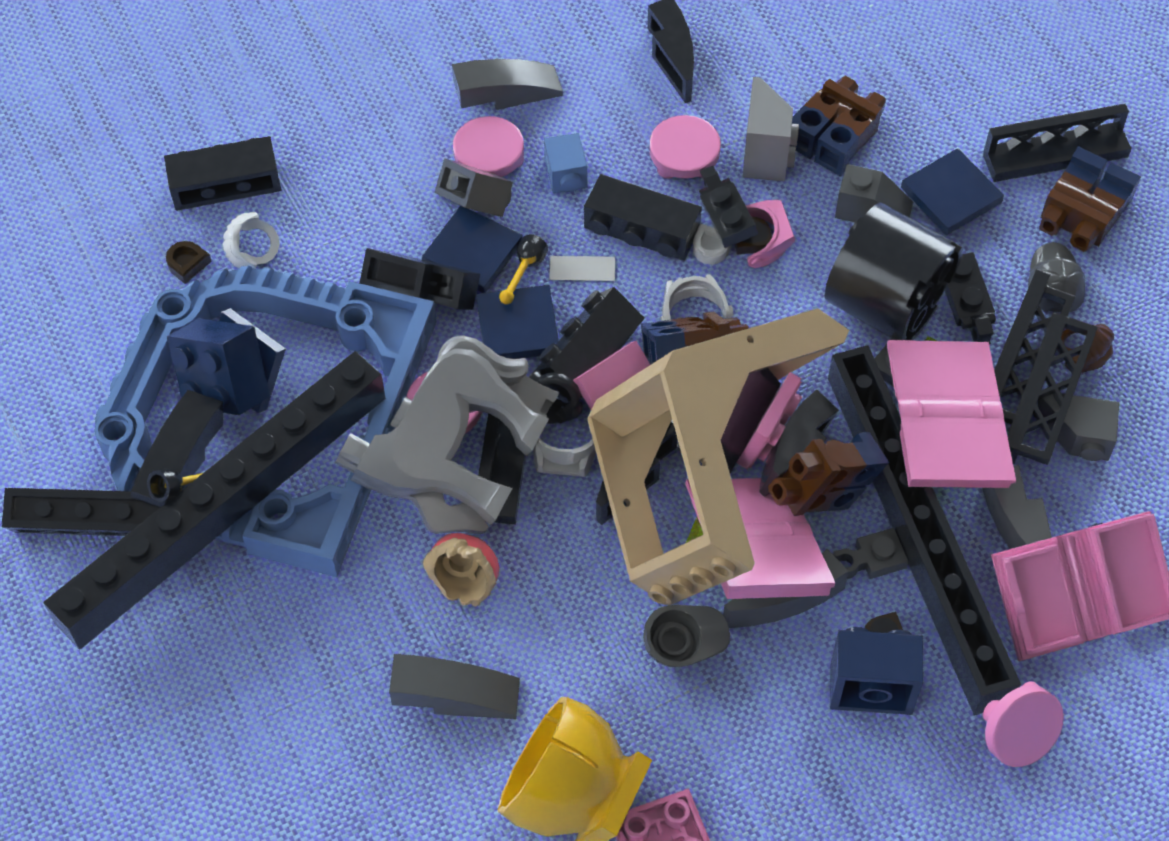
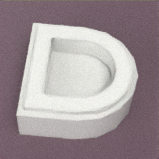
M700 223L693 240L694 256L704 264H718L725 260L732 246L724 248L714 227Z

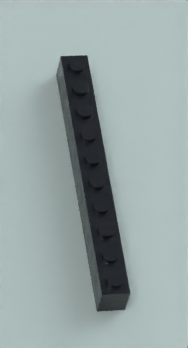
M869 346L833 354L828 381L853 438L858 433L870 432L889 462L873 480V484L891 526L895 529L908 558V565L974 715L981 714L988 703L993 700H1001L1009 692L1019 688L1021 683L933 488L908 487L899 433L901 430V417Z
M354 351L185 487L178 496L165 503L46 599L43 604L54 624L79 650L82 649L385 400L382 374Z

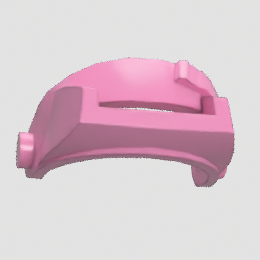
M765 200L745 205L751 216L759 217L774 225L772 239L766 247L747 258L750 267L760 268L771 264L779 259L795 242V237L781 200Z

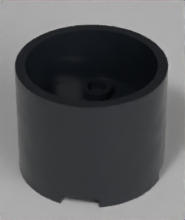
M882 202L878 203L862 217L843 245L826 283L825 300L894 340H914L937 310L938 306L936 304L941 298L947 282L950 284L953 281L961 261L963 249L952 240Z

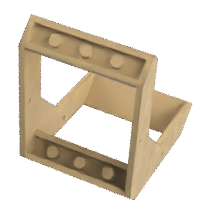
M817 308L673 350L595 401L587 420L630 582L648 592V596L653 601L669 606L753 569L755 562L722 448L721 438L749 373L769 368L779 380L788 375L789 372L795 371L845 342L849 329ZM673 420L703 535L663 553L644 481L670 422Z

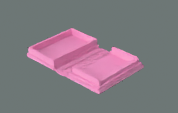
M888 340L887 349L895 397L898 401L901 417V430L899 433L908 487L1009 488L1011 484H1015L1016 477L989 342Z
M761 478L731 479L755 564L751 571L721 583L726 598L829 596L831 588L835 586V581L804 514L794 516L788 505H777L770 493L764 497L759 492ZM686 479L685 485H686V488H687L688 493H689L690 498H691L692 505H693V507H694V510H695L696 515H697L698 520H699V516H698V513H697L696 505H695L694 498H693V494H692V491H691L689 479Z
M1150 511L991 554L1018 661L1169 619V571L1156 519Z

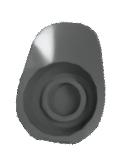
M1056 242L1042 245L1035 251L1032 257L1028 287L1036 269L1051 274L1047 286L1076 296L1070 312H1073L1084 302V273L1066 246ZM1044 297L1040 303V308L1047 312H1061L1064 304Z
M669 605L658 608L649 616L645 623L643 639L646 651L653 660L668 667H684L713 657L727 649L730 643V632L725 617L715 608L708 606Z

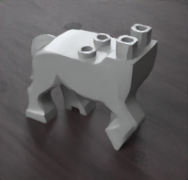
M464 335L452 337L441 347L437 361L428 371L413 400L407 397L404 398L390 423L395 429L388 434L375 435L371 443L350 433L335 463L353 472L351 481L388 497L411 500L417 507L425 527L431 533L468 532L471 534H483L489 527L487 523L491 526L496 521L513 488L489 481L452 461L465 435L469 413L481 411L500 419L510 429L516 447L528 456L533 451L549 420L546 418V414L552 403L555 402L559 392L543 386L526 376L528 361L525 358L510 359L497 355L476 338ZM443 493L463 503L450 506L445 503Z

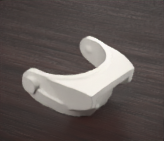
M710 274L706 275L705 278L692 276L683 279L678 278L675 282H672V280L667 281L661 321L671 320L670 311L672 307L680 300L689 297L707 298L721 309L724 319L733 317L732 305L728 306L723 290Z
M539 438L533 449L535 468L539 473L585 477L593 464L596 454L593 439L589 443L575 449H558L547 445Z

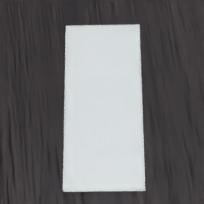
M550 256L549 280L615 281V257Z

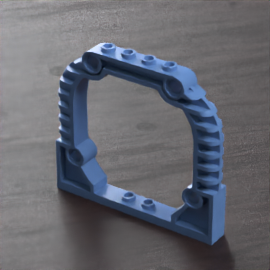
M241 266L238 270L232 271L227 269L219 270L212 277L201 283L199 280L191 282L183 290L169 289L163 291L154 300L149 313H144L139 326L140 332L135 342L129 344L125 353V363L120 374L117 373L113 377L110 385V395L105 405L99 407L95 417V437L103 456L109 461L111 475L117 490L131 491L140 468L152 446L145 421L173 363L167 336L198 318L212 320L220 317L222 311L230 308L235 312L246 311L272 314L338 331L341 343L345 348L351 351L367 349L380 365L384 375L389 376L384 387L386 399L369 412L367 420L369 427L366 435L359 436L360 439L371 443L375 435L388 434L395 429L390 423L415 379L437 322L434 301L349 281L346 288H343L331 282L322 283L310 277L301 278L289 272H276L274 269L267 267L255 269L251 266ZM123 436L118 440H113L116 437ZM350 472L345 487L328 484L315 492L294 499L283 490H274L215 539L231 545L244 546L247 553L253 556L337 577L371 489L351 481L354 473ZM275 514H285L281 518L271 519V517Z

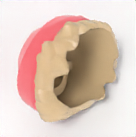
M451 533L440 538L431 551L426 554L422 563L428 577L433 580L434 584L448 600L460 599L462 605L472 604L475 607L479 606L491 594L499 576L500 568L498 558L484 540L463 533Z

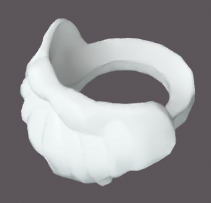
M256 212L243 213L232 219L223 235V250L229 261L237 268L251 266L256 269L257 265L266 264L278 253L280 243L277 232L270 224L261 221ZM260 229L267 233L270 239L268 252L262 257H254L240 252L239 238L241 230Z

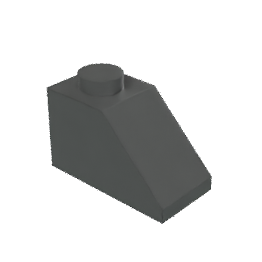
M444 158L434 193L465 208L503 217L505 208L511 200L513 182L498 175Z
M847 164L839 190L835 218L856 222L874 205L881 202L910 217L913 201L883 172Z
M1053 394L1043 397L1037 402L1043 417L1052 415L1060 410V406ZM1073 395L1057 442L1069 455L1080 456L1089 461H1109L1117 442L1119 402ZM1055 421L1052 422V423L1047 424V425L1049 426L1051 432H1052V429H1053V426H1054Z

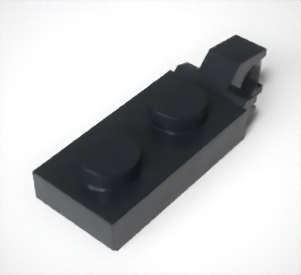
M714 166L701 170L700 173L706 188L699 190L700 199L724 248L758 235L756 224L734 183H731L729 178L721 181Z
M974 253L962 254L953 281L950 284L947 282L944 291L956 325L961 326L962 329L969 328L974 342H989L990 345L991 336L994 334L991 324H995L996 321L995 310Z

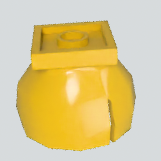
M561 697L548 710V713L545 714L525 745L502 791L497 812L515 826L548 837L578 833L575 841H608L617 836L652 759L638 751L629 757L623 755L612 728L606 720L588 705L569 697Z

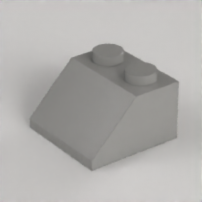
M753 77L743 177L785 181L787 167L794 168L799 124L792 123L793 108L760 77Z

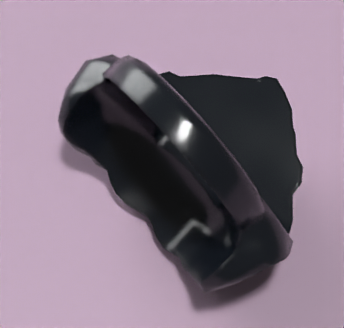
M540 370L534 371L529 376V378L543 386L548 384L560 385L570 394L571 401L569 403L557 398L552 403L546 414V418L549 419L547 424H561L577 418L582 413L581 393L578 385L571 378L555 372L546 373L541 376Z

